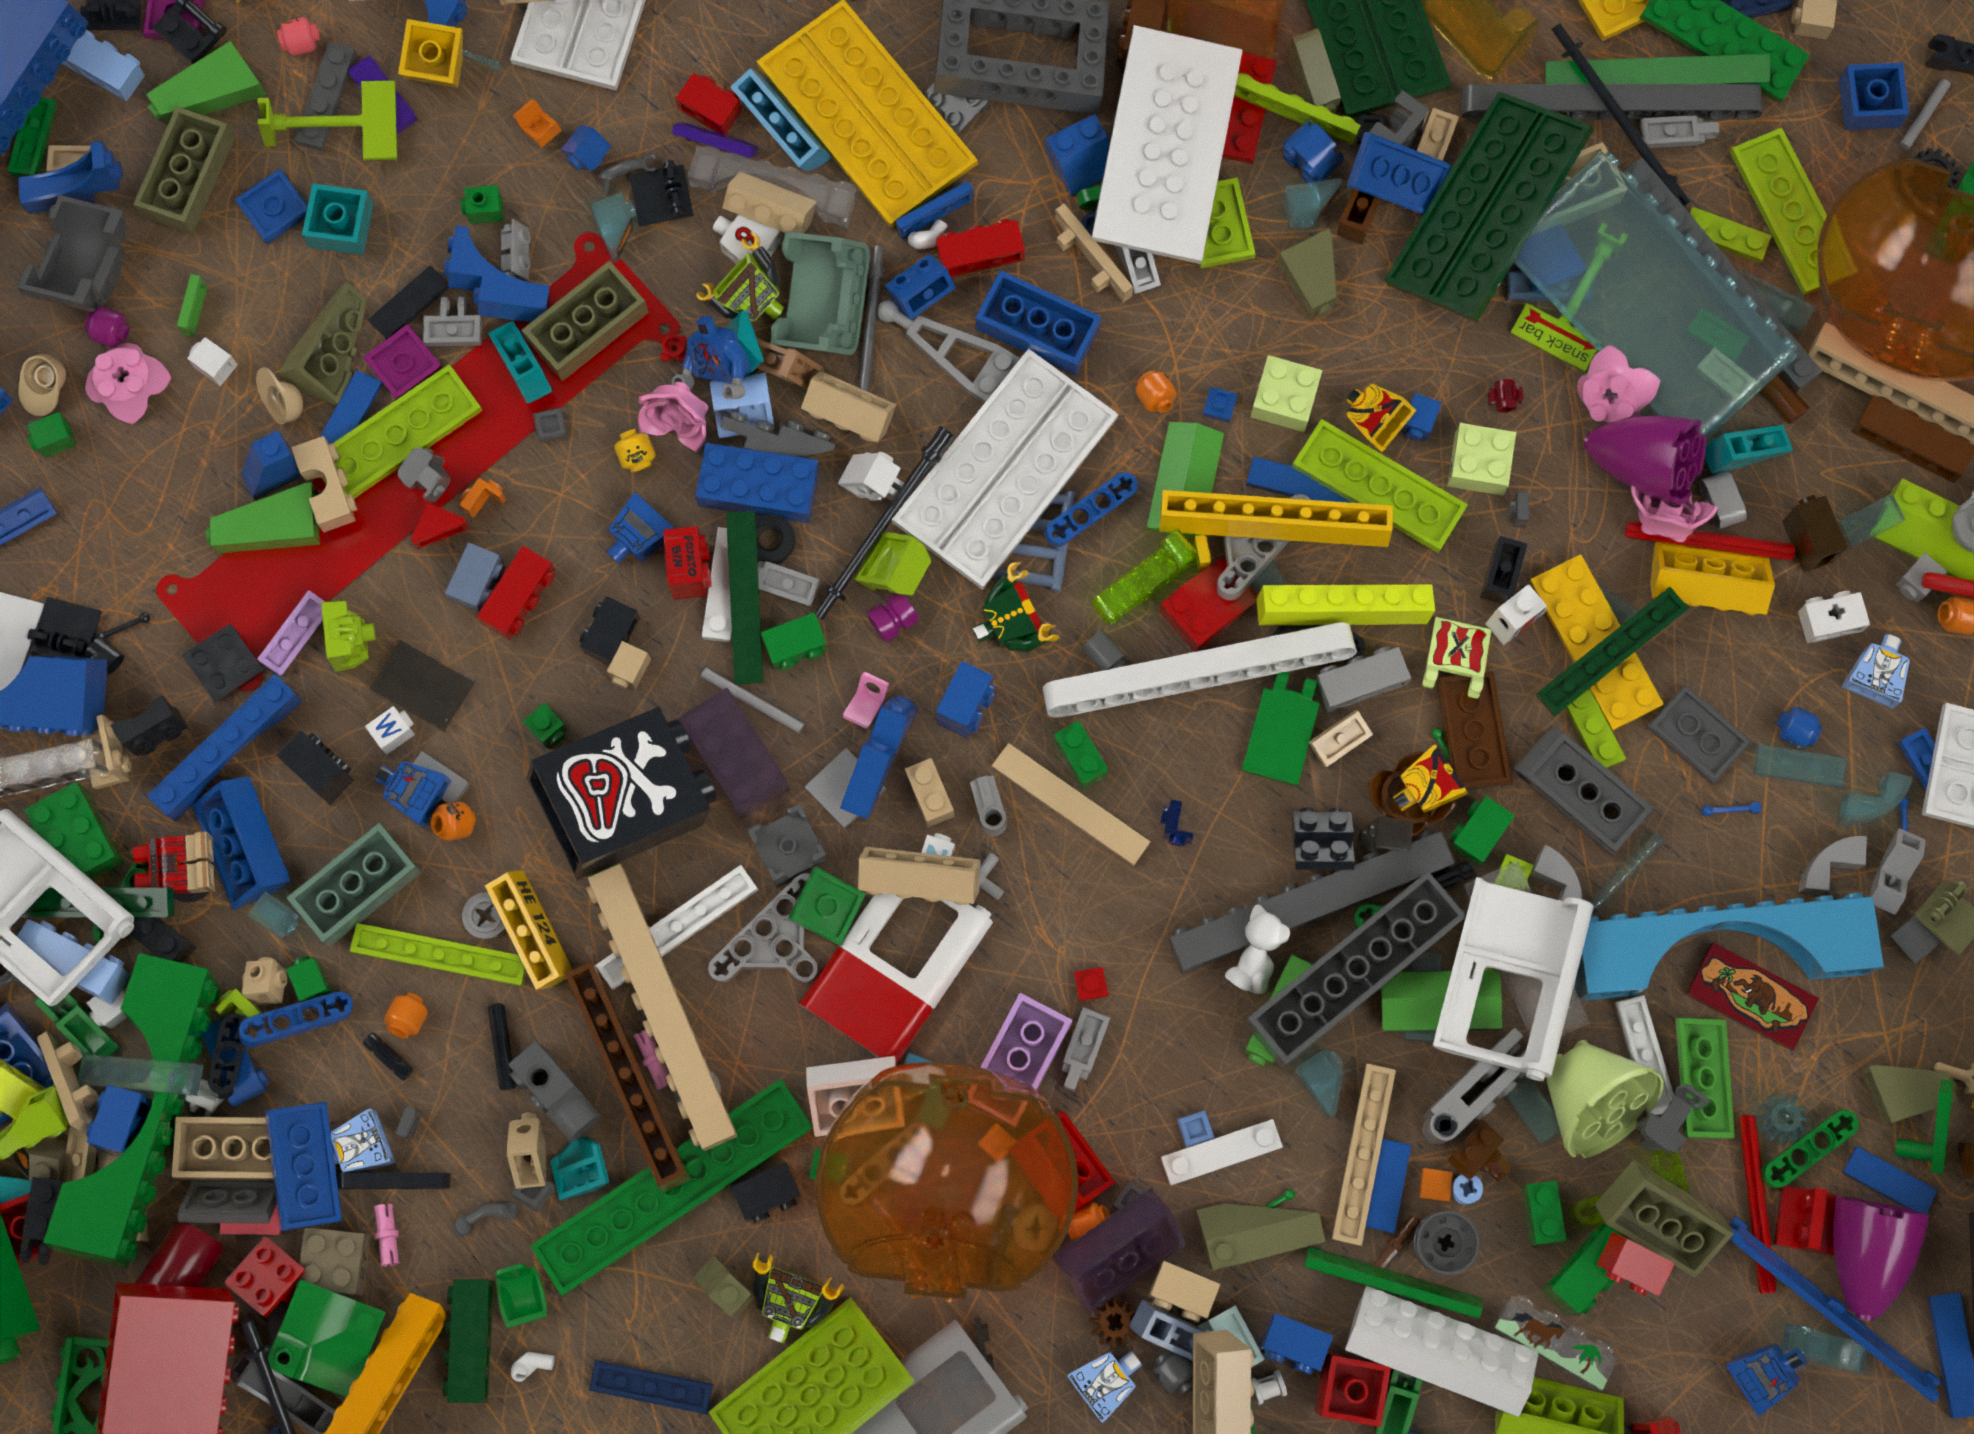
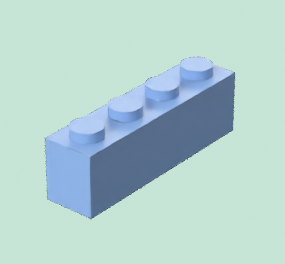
M88 30L85 31L81 38L77 39L71 48L68 59L61 63L126 102L145 77V74L139 67L140 62L130 54L123 56L117 52L116 47L105 40L102 43L97 41L95 36Z
M28 919L17 937L62 976L68 975L94 948L89 943H86L84 947L79 945L78 942L80 940L65 931L62 935L56 933L57 928L44 920H41L40 924ZM109 954L107 958L103 957L75 987L112 1005L131 974L122 968L125 964L124 962Z

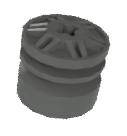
M1446 1210L1432 1213L1420 1221L1414 1231L1413 1247L1416 1257L1424 1267L1434 1273L1452 1275L1463 1272L1474 1263L1479 1254L1480 1239L1478 1231L1470 1219L1459 1212ZM1447 1234L1449 1235V1241L1453 1245L1451 1248H1446L1442 1251L1441 1244L1437 1243L1438 1238H1444Z

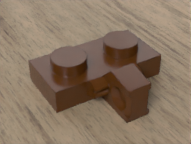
M1483 1120L1474 1127L1447 1159L1468 1180H1471L1481 1170L1484 1173L1488 1172L1495 1180L1500 1181L1512 1168L1504 1157L1501 1156L1502 1154L1499 1150H1496L1504 1139Z

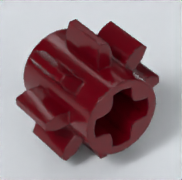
M1512 379L1494 382V388H1490V392H1488L1489 406L1496 405V411L1499 413L1516 411L1518 409L1517 404H1522L1521 400H1524L1523 387H1516L1515 381Z

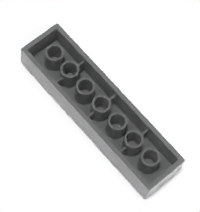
M1427 871L1248 1017L1244 1024L1283 1069L1466 918V915L1430 872Z

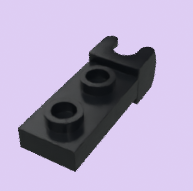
M1937 34L1931 38L1928 47L1937 52L1925 63L1928 68L1942 71L1949 69L1974 75V44L1955 40V37Z

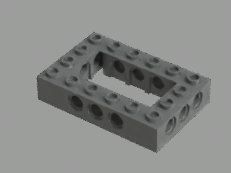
M942 0L933 93L1097 115L1103 94L1109 3L1092 0ZM969 23L977 28H984V26L1005 29L1006 32L1016 30L1030 32L1035 36H1038V34L1059 36V39L1064 40L1073 38L1076 32H1079L1074 55H1077L1075 67L1071 69L968 55Z

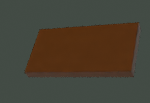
M1494 672L1484 673L1483 689L1478 699L1468 697L1471 677L1462 675L1437 677L1436 686L1449 763L1466 790L1511 785L1513 781Z

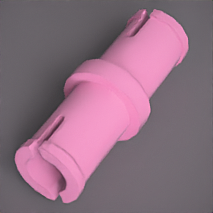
M646 1030L641 1031L640 1034H635L633 1037L644 1058L642 1060L643 1066H647L656 1090L666 1087V1085H669L666 1079L669 1071L665 1064H660L654 1048L658 1046L654 1037L649 1038Z
M393 1204L374 1206L377 1233L374 1235L375 1240L379 1244L380 1267L400 1264L396 1240L399 1237V1230H395Z

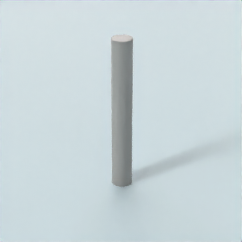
M1940 80L1899 144L1902 149L1909 150L1950 87L1951 83L1948 80Z

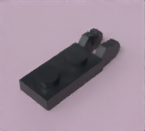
M32 1177L22 1235L24 1239L21 1243L19 1256L21 1263H29L35 1239L44 1241L62 1184L65 1183L64 1180ZM42 1241L38 1262L40 1265H48L52 1249Z

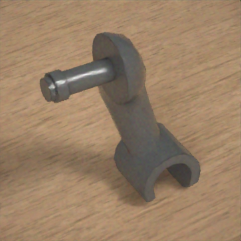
M649 152L644 158L624 161L602 171L599 174V178L604 179L603 193L609 194L610 180L615 179L619 175L642 168L647 171L656 170L657 166L649 165L646 159H656L658 155L654 152Z
M513 1202L484 1203L469 1214L459 1217L452 1225L455 1234L461 1238L473 1230L471 1224L486 1216L514 1219L518 1215L519 1209L517 1204Z

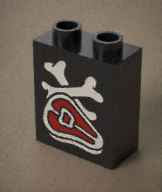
M660 707L531 760L527 780L576 880L703 826L711 809L709 804L716 801L715 790L707 773L703 769L693 773L683 753L690 751L691 746L682 723L678 719L667 722Z

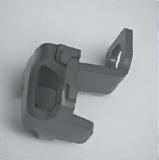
M416 447L399 468L398 477L410 489L417 488L418 490H423L426 488L427 491L423 498L427 501L435 502L450 484L451 478L442 467L445 460L439 455H434V451L431 449Z
M1688 1084L1677 1087L1675 1096L1661 1118L1651 1113L1649 1116L1638 1121L1636 1129L1641 1134L1640 1146L1648 1152L1661 1150L1669 1154L1681 1149L1686 1137L1679 1133V1128L1692 1108L1701 1109L1708 1105L1710 1100ZM1686 1093L1693 1095L1698 1100L1689 1099L1686 1097Z

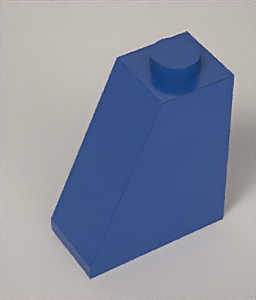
M279 430L252 443L241 473L254 500L302 477L293 451Z

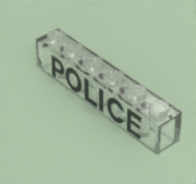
M88 739L0 759V797L109 773L102 743Z

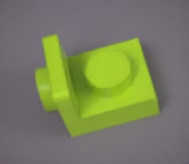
M236 988L222 995L218 1000L219 1005L215 1009L220 1015L225 1017L237 1006L238 1008L235 1010V1013L243 1015L246 1019L264 1013L257 1005H254L244 997L242 991Z

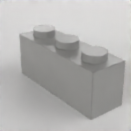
M1386 646L1374 651V656L1365 659L1362 655L1348 660V665L1339 668L1336 665H1331L1320 670L1321 674L1316 678V685L1327 713L1408 685L1411 676L1400 648L1390 649V646Z

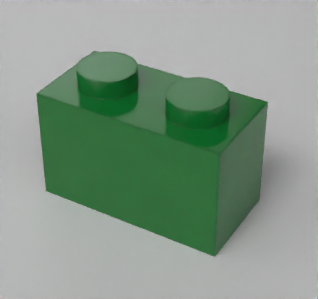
M815 612L761 632L774 670L779 668L781 671L789 670L795 667L798 661L806 658L808 661L816 660L824 655L823 652L828 651L827 643Z
M1080 721L1054 734L1053 742L1082 790L1107 777L1108 768Z
M1487 796L1484 797L1481 803L1477 800L1474 801L1466 813L1470 816V819L1465 826L1459 823L1450 836L1454 840L1450 848L1477 867H1480L1515 817L1514 814Z
M1557 1180L1521 1186L1530 1246L1567 1241Z

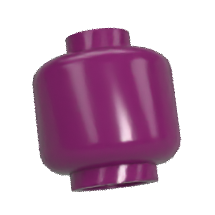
M104 306L98 307L94 312H89L85 320L84 329L88 332L89 339L109 347H115L120 341L124 342L130 332L126 316L121 312Z

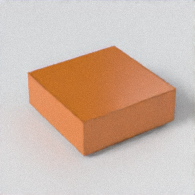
M1422 1168L1419 1198L1450 1202L1453 1172Z

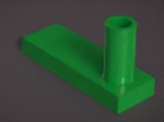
M1941 1079L1934 1144L1897 1138L1895 1156L1932 1162L1931 1173L1943 1175L1954 1081Z

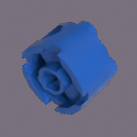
M1308 120L1282 143V149L1285 152L1282 156L1291 167L1297 165L1303 171L1301 177L1312 187L1315 183L1319 184L1345 160L1341 152L1336 155L1333 151L1337 145L1329 135L1316 123L1311 126V120Z

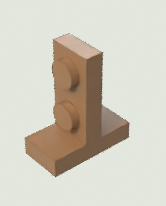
M757 339L764 359L756 368L759 371L791 382L807 391L811 378L823 369L821 365L796 350L790 348L786 350Z

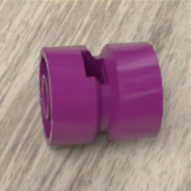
M894 593L886 599V606L879 604L866 612L871 625L885 643L897 637L900 627L907 630L919 622L918 615L903 594Z

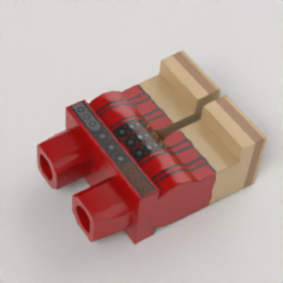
M197 832L194 835L148 839V844L133 847L134 863H149V873L135 874V887H174V894L215 892L214 865L211 864V862H214L213 836L208 832Z

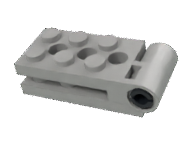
M1513 1028L1490 1050L1512 1056L1521 1047L1518 1041L1523 1035L1516 1028ZM1526 1049L1522 1051L1517 1057H1523L1526 1053ZM1477 1061L1422 1115L1426 1119L1422 1126V1134L1425 1140L1432 1145H1442L1455 1138L1475 1117L1479 1120L1486 1116L1496 1106L1493 1100L1496 1097L1499 1099L1503 1096L1505 1097L1517 1085L1514 1081L1517 1076L1521 1079L1527 1073L1505 1068L1466 1105L1461 1097L1479 1079L1484 1082L1500 1068L1497 1065ZM1439 1125H1443V1127H1442L1443 1130H1442V1131H1439V1129H1440V1126H1439Z

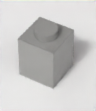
M1924 553L1895 585L1900 588V592L1904 597L1918 603L1931 590L1922 587V575L1927 572L1945 575L1947 571Z

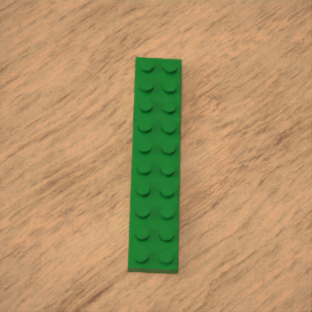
M779 1079L728 1113L738 1137L706 1151L701 1148V1145L695 1147L692 1139L677 1147L691 1180L663 1192L658 1188L648 1166L531 1244L530 1247L560 1295L565 1296L813 1130L814 1128L782 1079Z

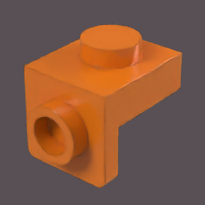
M534 99L528 101L513 115L523 133L541 148L562 131L559 124L543 112Z
M478 478L473 487L467 488L462 494L460 507L465 514L474 519L489 496L501 504L505 503L506 498L502 493L503 488L493 480L489 479L486 482Z

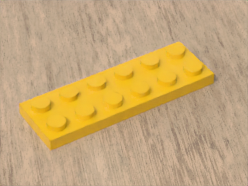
M1581 554L1530 579L1531 587L1547 605L1546 614L1573 663L1621 626ZM1633 653L1590 688L1612 731L1664 705L1636 653Z

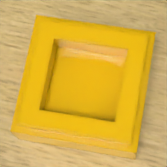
M1199 535L1194 537L1193 547L1198 571H1201L1210 566L1211 557L1206 536Z

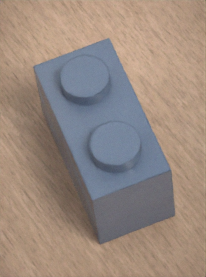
M468 542L445 592L449 601L479 612L493 592L491 590L495 581H500L503 576L505 566L501 556Z

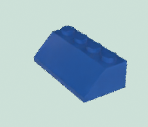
M250 777L220 781L192 805L202 832L206 831L213 836L214 864L232 910L242 908L275 894L290 882L288 870L282 861L277 842L273 838L267 817L263 813Z

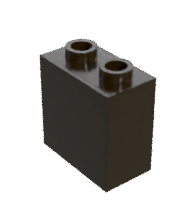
M1811 495L1798 501L1799 504L1791 509V512L1782 521L1791 544L1795 545V554L1803 573L1833 563L1848 548L1826 495L1819 498Z

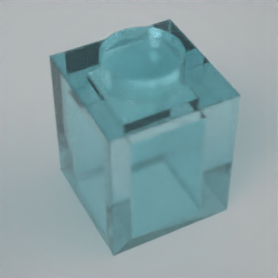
M265 891L248 913V916L282 939L285 934H291L298 924L296 919L299 917V914Z

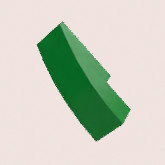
M71 991L54 1006L47 1005L38 996L34 997V1002L55 1023V1026L73 1044L80 1048L81 1053L95 1067L119 1048L107 1031L93 1021L89 1011Z
M1391 1368L1381 1427L1376 1426L1374 1434H1408L1420 1396L1419 1390L1422 1379Z

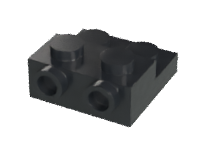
M1309 807L1293 811L1292 839L1295 869L1354 870L1352 813L1344 812L1341 808H1332L1328 812H1315L1314 809Z

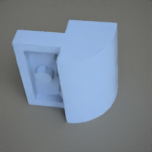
M766 372L744 376V380H741L740 384L745 388V395L741 399H725L723 397V387L726 384L732 383L716 380L710 381L719 438L741 435L721 428L720 421L724 411L731 413L732 410L746 414L748 416L747 419L757 423L758 420H764L774 425Z

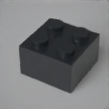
M300 731L276 755L329 805L354 781L348 774L352 769L334 752L328 756L327 754L331 750L313 733L307 736L303 731Z

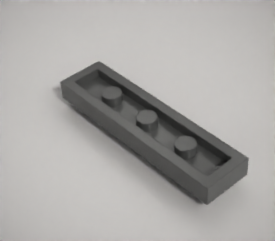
M328 42L303 116L336 115L349 77L347 70L353 66L357 54L355 48ZM299 127L295 142L303 147L324 151L331 127Z

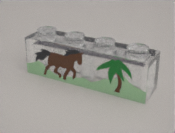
M1517 1294L1516 1298L1514 1296L1506 1298L1491 1326L1492 1330L1515 1343L1539 1351L1538 1356L1590 1387L1596 1390H1603L1619 1357L1612 1354L1614 1350L1612 1347L1599 1340L1596 1344L1585 1338L1587 1333L1576 1326L1571 1325L1570 1328H1567L1558 1323L1561 1319L1560 1317L1545 1309L1543 1313L1532 1307L1534 1303L1520 1294Z

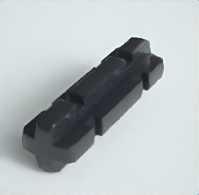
M1466 861L1458 864L1456 869L1453 866L1432 876L1445 889L1460 883L1462 878L1464 881L1473 878L1475 872L1471 863Z
M370 1033L364 1039L363 1045L369 1051H374V1055L391 1071L394 1070V1074L399 1079L406 1080L412 1074L413 1068L407 1062H402V1058L385 1042L382 1043L383 1040L377 1034Z

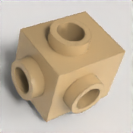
M269 957L259 958L258 961L246 962L245 973L242 976V995L254 1005L282 1003L284 987L288 980L287 970L278 964L275 959Z

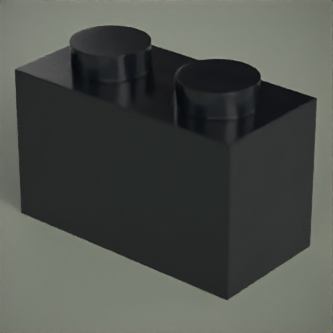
M1503 536L1498 538L1494 545L1480 598L1504 604L1513 597L1527 543Z
M606 596L603 603L599 602L595 607L592 615L595 619L590 628L586 627L579 642L582 643L580 647L584 654L610 665L621 642H628L640 616L637 610Z
M134 917V928L130 935L159 958L184 963L197 948L160 917Z
M786 1162L731 1187L745 1221L753 1220L754 1224L770 1218L769 1212L779 1207L781 1212L798 1205L796 1200L802 1198Z

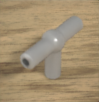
M989 853L980 865L979 887L996 900H999L1004 890L986 878L999 858L993 853Z

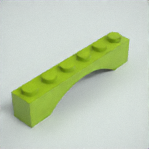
M55 1086L29 1096L17 1118L0 1132V1160L8 1158L22 1147L26 1149L31 1148L43 1138L50 1135L51 1137H56L66 1131L69 1122Z

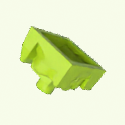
M884 532L867 556L855 580L872 591L882 589L897 594L913 595L929 567L931 559L925 546L914 536Z
M346 601L321 602L326 655L335 672L353 669L368 660L367 641L376 640L374 623L365 624L364 619L347 609Z

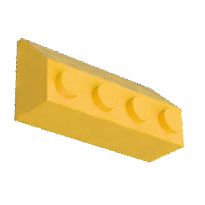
M1655 542L1650 581L1653 599L1671 587L1684 603L1692 607H1699L1701 605L1714 607L1720 611L1736 610L1748 615H1767L1775 587L1769 558Z

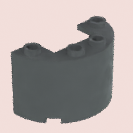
M59 195L55 205L53 204L50 207L48 218L55 231L53 240L45 248V257L41 266L39 265L35 270L33 265H27L24 274H21L18 278L17 289L28 297L94 312L95 308L104 306L108 301L120 275L125 252H121V239H126L125 215L123 210Z

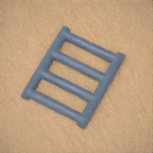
M1066 491L1065 495L1058 494L1050 504L1061 505L1062 513L1074 506L1075 492ZM1039 518L1031 529L1045 531L1052 520ZM1068 523L1058 530L1054 527V532H1057L1058 536L1062 538V534L1069 528ZM1019 543L1012 554L1053 559L1054 565L1052 575L1028 572L1027 577L1016 579V581L1051 587L1050 590L1060 592L1068 543L1056 548ZM999 568L992 578L1000 579L1007 573V569Z

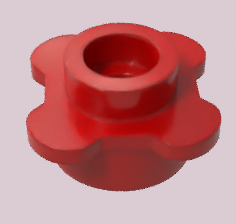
M664 335L661 339L663 351L660 353V358L664 362L678 360L682 363L686 355L688 338L684 335ZM674 346L677 347V350L675 351L672 350V347Z

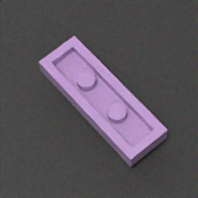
M308 590L257 660L281 677L323 621L321 602L325 601Z

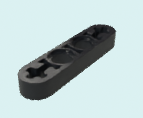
M336 1173L338 1189H450L451 1173Z

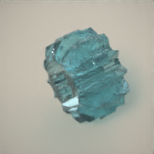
M1780 1093L1778 1098L1770 1095L1767 1097L1768 1104L1761 1103L1759 1105L1760 1110L1765 1113L1756 1116V1120L1764 1121L1765 1125L1759 1128V1131L1769 1130L1767 1138L1769 1141L1778 1137L1780 1144H1785L1787 1139L1794 1142L1798 1140L1797 1133L1803 1134L1806 1132V1128L1800 1124L1809 1121V1117L1801 1116L1800 1113L1806 1109V1106L1800 1105L1796 1107L1798 1099L1796 1096H1792L1788 1100L1786 1093ZM1785 1114L1788 1120L1780 1123L1777 1117Z

